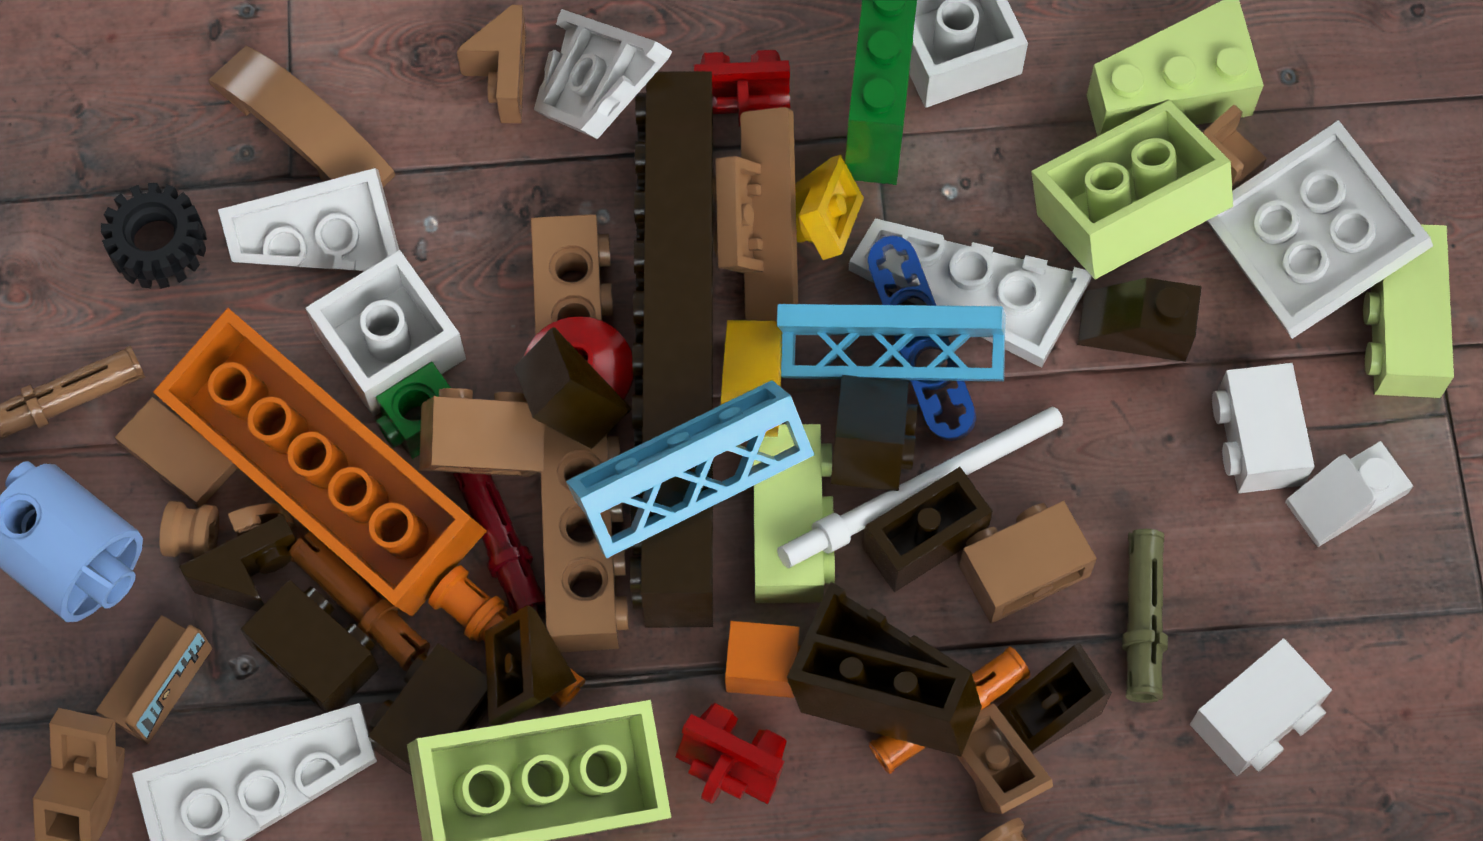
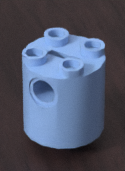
M25 461L16 466L6 479L5 487L7 489L0 495V569L65 622H78L93 614L101 606L105 609L115 606L125 597L135 581L136 574L132 570L142 552L143 537L139 531L55 464H42L36 467L31 462Z

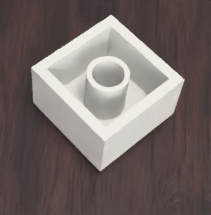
M917 0L909 75L925 108L1022 74L1028 42L1008 1Z
M400 250L306 307L316 336L373 417L381 413L376 397L425 365L433 362L439 372L443 374L466 359L460 333Z

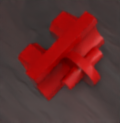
M757 50L755 54L751 55V62L730 63V57L723 52L704 53L701 63L693 65L694 71H712L713 114L738 113L739 127H741L740 117L743 112L780 107L790 109L789 60L781 61L776 50Z
M717 703L711 704L700 717L691 714L683 726V737L675 758L691 765L688 773L706 782L701 799L713 804L721 791H724L738 799H741L744 793L768 804L776 791L785 763L782 760V756L787 742L786 739L768 729H759L751 744L734 736L733 733L736 729L738 718L731 710Z

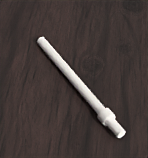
M1052 406L900 484L899 491L889 490L842 515L832 513L814 522L811 531L778 547L777 552L782 564L790 568L821 551L829 554L849 544L851 536L865 529L867 524L958 467H961L965 474L969 475L1063 425L1061 413Z

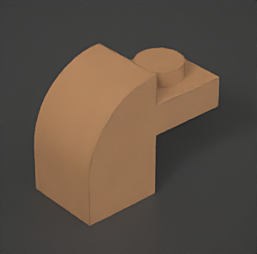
M58 708L49 723L51 768L33 797L35 841H99L111 817L121 784L125 748L116 746L115 720Z

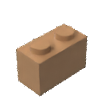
M439 389V397L434 396L423 402L421 406L419 471L530 477L543 472L545 424L532 417L524 393L497 392L494 393V400L473 399V391L469 389Z
M1065 501L1049 508L1045 503L1034 505L1017 516V523L999 532L996 527L986 528L966 541L967 547L963 548L959 567L991 624L1090 577L1097 558Z

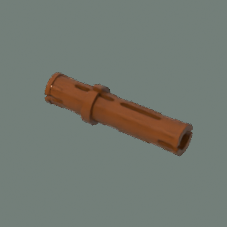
M307 532L304 538L309 542L308 545L301 537L292 545L289 550L292 556L291 561L295 562L358 623V627L370 639H374L399 663V666L404 671H407L411 666V657L415 660L420 654L428 653L430 643L423 639L398 615L397 610L399 608L395 607L387 599H382L313 533Z

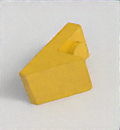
M840 154L831 157L795 183L797 242L808 241L814 243L823 260L843 253L864 199Z

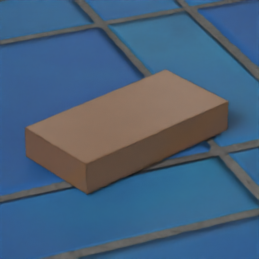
M153 397L115 436L116 441L121 447L198 508L204 505L238 468L202 435Z

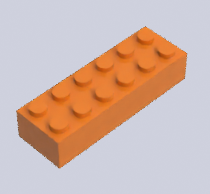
M229 308L221 314L153 391L155 395L389 602L411 617L431 596L439 582L459 564L487 531Z

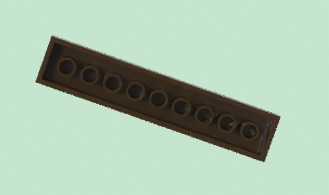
M712 71L656 72L646 84V92H639L635 97L638 141H635L637 190L634 192V218L637 240H634L636 291H633V323L635 325L636 343H633L632 351L633 376H635V395H632L634 447L713 409ZM712 461V464H711L710 469H709V471H708V474H707V476H706V477H709V478H712V479H713V461ZM697 466L689 469L688 471L695 472ZM675 476L662 482L654 502L667 507H672L682 502L691 481ZM702 486L700 492L708 489L709 487ZM645 491L636 495V497L643 498ZM631 505V525H632V522H633L634 517H635V515H636V512H637V510H638V508H639V507L632 506V505ZM712 506L633 545V555H641V557H630V591L632 592L633 609H643L645 628L713 627ZM650 511L648 518L656 515L657 513Z

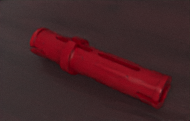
M453 473L465 498L471 517L487 530L481 537L489 557L487 567L491 577L498 578L507 597L512 614L526 605L535 609L538 614L544 611L543 608H546V603L530 565L533 561L529 548L522 546L519 537H517L492 475Z

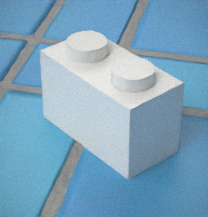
M1293 363L1226 370L1218 391H1213L1212 408L1216 423H1224L1228 442L1223 443V464L1226 474L1228 476H1235L1238 493L1303 486L1315 466Z
M1283 638L1197 711L1190 726L1236 776L1240 775L1250 765L1259 772L1284 750L1278 742L1293 728L1302 736L1326 714L1320 705L1332 689Z

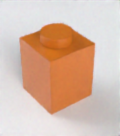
M730 621L725 673L726 692L794 698L787 676L801 647L799 645L800 627Z

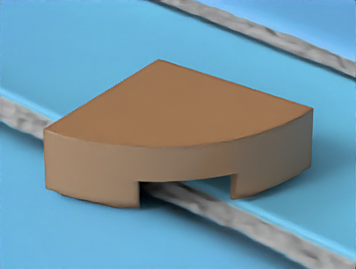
M280 504L253 505L227 513L237 537L282 514L291 531L296 528L292 515Z

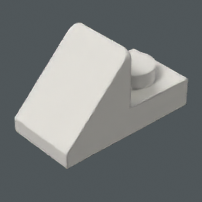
M1380 441L1351 459L1346 454L1337 457L1288 497L1285 503L1314 544L1319 547L1407 495L1412 489L1413 484Z

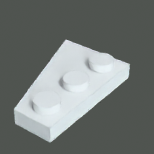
M376 168L218 209L231 261L234 263L366 271L399 250L381 178Z

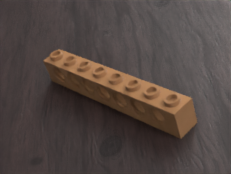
M597 215L531 218L535 336L547 325L560 319L582 316L603 321V316H613L611 283H601V267L611 266L609 234H599ZM570 271H580L585 274L583 279L573 283L560 279L565 273ZM545 425L541 498L546 629L560 652L619 649L618 630H629L627 596H616L615 576L626 575L625 550L606 558L599 547L596 537L586 543H579L570 538V534L574 529L583 525L590 526L583 510L574 501L566 483L574 475L583 473L620 455L619 436H609L608 433L594 448L590 449ZM623 502L600 513L610 537L613 536V522H623ZM582 579H594L602 585L600 590L590 597H580L572 592L573 586Z

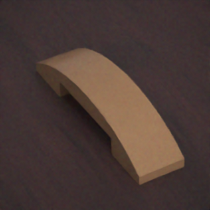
M245 46L208 79L210 85L246 116L252 113L318 170L320 179L323 182L374 168L379 171L383 187L395 177V172L388 163L330 105L286 69L255 49Z

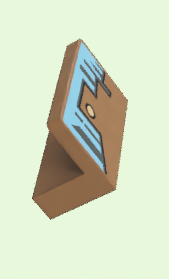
M161 615L98 706L96 712L101 717L115 720L117 727L149 744L213 649L202 631L192 625L185 629Z

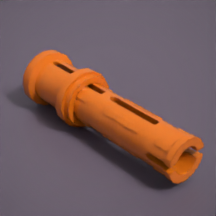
M459 565L439 582L433 590L428 604L435 610L442 608L465 627L464 635L470 640H476L477 642L483 640L485 642V631L509 617L506 614L507 607L498 596L491 598L469 580V571ZM571 668L570 670L577 681L550 697L561 708L573 700L581 690L580 687L586 681Z

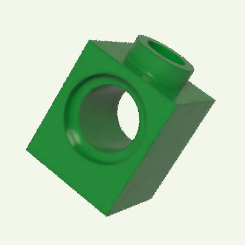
M433 362L425 365L376 397L382 417L376 420L377 426L393 449L402 444L412 460L420 455L421 420H407L404 418L406 413L414 407L422 406L423 402L434 396L439 397V389L451 388Z

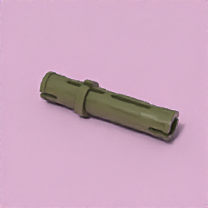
M1155 529L1133 530V533H1128L1127 632L1122 635V649L1127 652L1128 662L1126 698L1134 702L1151 703L1157 702L1158 699H1163L1162 661L1163 652L1168 650V636L1163 633L1162 622L1164 533Z

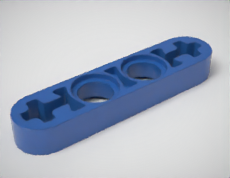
M898 236L883 237L875 242L869 252L868 265L882 305H901L907 299L916 298L925 302L926 305L936 306L920 260L911 243ZM895 249L898 256L908 255L909 260L901 263V269L907 283L910 284L918 278L920 285L902 288L891 297H888L886 290L897 289L898 287L890 270H879V265L886 261L885 252ZM894 336L896 342H897L902 336ZM915 336L900 350V353L912 367H916L917 358L925 350L937 349L941 352L943 351L929 336ZM939 337L947 346L951 344L948 337ZM950 358L947 359V367H958ZM911 380L925 421L933 434L947 441L961 440L969 435L975 426L976 412L965 381H957V389H947L950 400L955 408L964 406L966 409V413L959 417L960 426L950 430L946 422L936 423L935 417L943 413L938 395L934 394L927 400L924 391L941 389L952 381Z

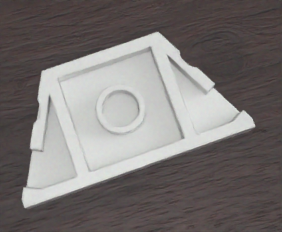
M562 9L556 25L566 30L561 52L552 50L548 53L544 69L545 77L539 88L534 110L553 121L598 139L669 59L672 51L654 40Z

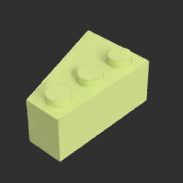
M1222 0L1094 64L1087 91V99L1097 137L1169 99L1194 125L1214 122L1233 105H1236L1243 112L1241 117L1252 116L1264 85L1240 1Z

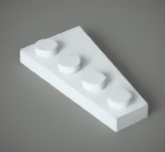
M876 218L849 261V271L874 283L868 265L870 249L875 242L883 237H903L911 243L918 255L936 306H1002L1006 315L1005 350L1041 368L1092 277L1084 269L1074 267L1073 271L1056 268L1048 266V260L1025 255L1024 259L993 252L994 247L974 242H972L971 246L944 240V236L941 234ZM895 249L885 252L886 261L879 265V270L889 269L898 287L897 289L887 290L895 293L905 287L920 285L918 278L908 284L904 277L901 263L909 260L908 255L898 256ZM907 299L916 305H926L920 299ZM982 337L993 343V337Z
M360 703L132 773L150 841H246L377 762L373 745L368 738L369 731Z

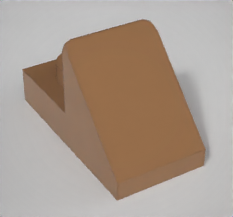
M511 5L457 50L462 75L488 76V102L497 103L501 123H522L527 34L523 5Z
M994 703L980 710L962 756L956 755V757L975 781L983 810L985 812L1003 814L1052 788L1053 782Z

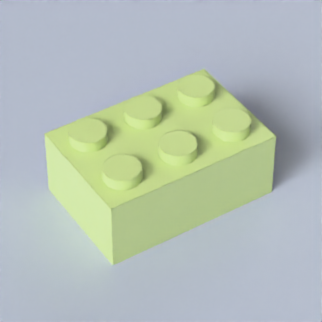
M1170 99L1031 171L1037 216L1094 279L1107 274L1233 207L1231 161Z

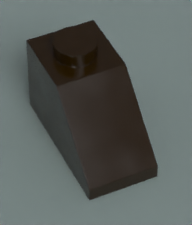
M1142 278L1085 291L1077 345L1186 362L1196 337L1202 286Z

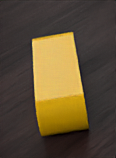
M727 320L721 405L771 380L781 387L782 331L777 327V321ZM779 425L766 431L764 437H778Z

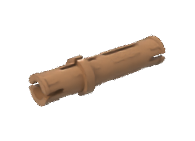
M131 345L106 358L95 361L36 388H33L31 384L20 389L22 394L0 403V440L33 425L42 428L49 425V418L96 399L121 386L145 378Z

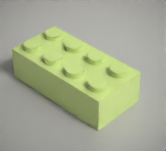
M651 700L417 738L407 744L422 841H551L671 818Z

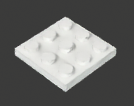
M1339 120L1232 191L1233 207L1206 221L1292 339L1433 247L1430 236Z

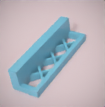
M778 304L777 327L782 331V378L842 379V375L887 380L1004 382L1006 315L1002 306ZM796 335H819L832 348L816 366L795 365ZM828 335H844L846 337L836 345ZM859 336H874L887 349L872 366H856L843 352ZM883 336L902 337L892 346ZM915 336H929L943 351L927 367H912L899 353ZM939 337L957 338L947 346ZM970 337H993L992 368H968L954 352ZM839 356L848 366L829 365ZM895 357L903 367H886L884 365ZM950 358L958 367L939 366Z
M771 380L567 480L566 483L574 501L585 513L602 553L606 558H609L814 456V452L791 395ZM785 422L795 446L775 456L759 452L758 450L766 431ZM745 441H748L746 447L739 445ZM725 451L742 455L734 476L722 482L706 477L715 456ZM754 460L761 462L759 464L752 466ZM697 466L695 472L688 471L689 469ZM675 476L691 481L682 502L672 507L654 502L662 482ZM702 486L709 487L708 489L700 492ZM645 491L643 498L636 497V495ZM622 502L639 507L631 527L610 537L600 513ZM650 511L657 513L656 515L648 518Z

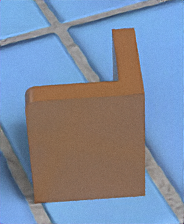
M1236 105L1230 107L1202 132L1231 161L1232 191L1256 175L1264 167L1267 160L1258 149L1236 130L1243 113Z

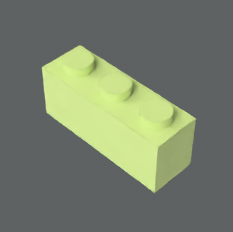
M1420 224L1430 236L1433 247L1370 287L1371 292H1366L1363 320L1366 325H1372V342H1368L1365 352V371L1367 375H1374V395L1441 398L1454 378L1447 226Z
M802 424L814 456L753 486L755 603L822 602L824 584H830V582L835 584L834 551L829 554L821 551L790 568L782 564L777 552L778 547L811 531L814 522L834 513L833 496H822V477H831L832 443H821V424ZM779 425L778 437H764L758 451L775 456L795 446L787 425ZM754 460L753 466L761 462Z

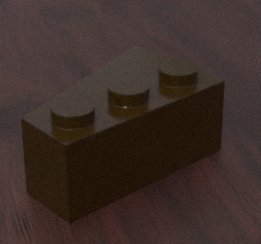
M830 582L787 676L788 683L801 713L960 757L963 754L982 708L970 670L917 636L909 637L889 624L886 616L873 608L868 610L847 597L845 590L833 582Z

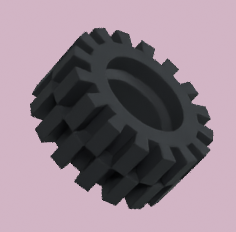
M148 183V193H142L139 185L129 188L133 195L129 200L120 193L114 199L118 210L107 207L104 216L108 224L101 223V234L105 239L102 240L103 245L119 274L122 272L125 279L132 284L138 279L142 288L151 289L153 280H156L160 289L170 287L167 277L175 275L179 283L187 279L183 269L187 266L192 271H196L200 265L196 255L204 257L206 246L203 240H207L206 231L190 198L184 192L178 195L176 188L166 184L164 192H161L158 183ZM166 221L174 227L172 240L158 250L143 251L135 246V234L148 223Z

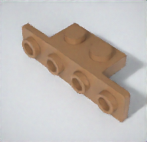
M786 107L743 112L740 117L741 158L737 156L716 158V175L712 181V194L717 204V230L713 237V247L718 258V268L744 273L745 320L777 321L778 304H798L794 114L791 109Z

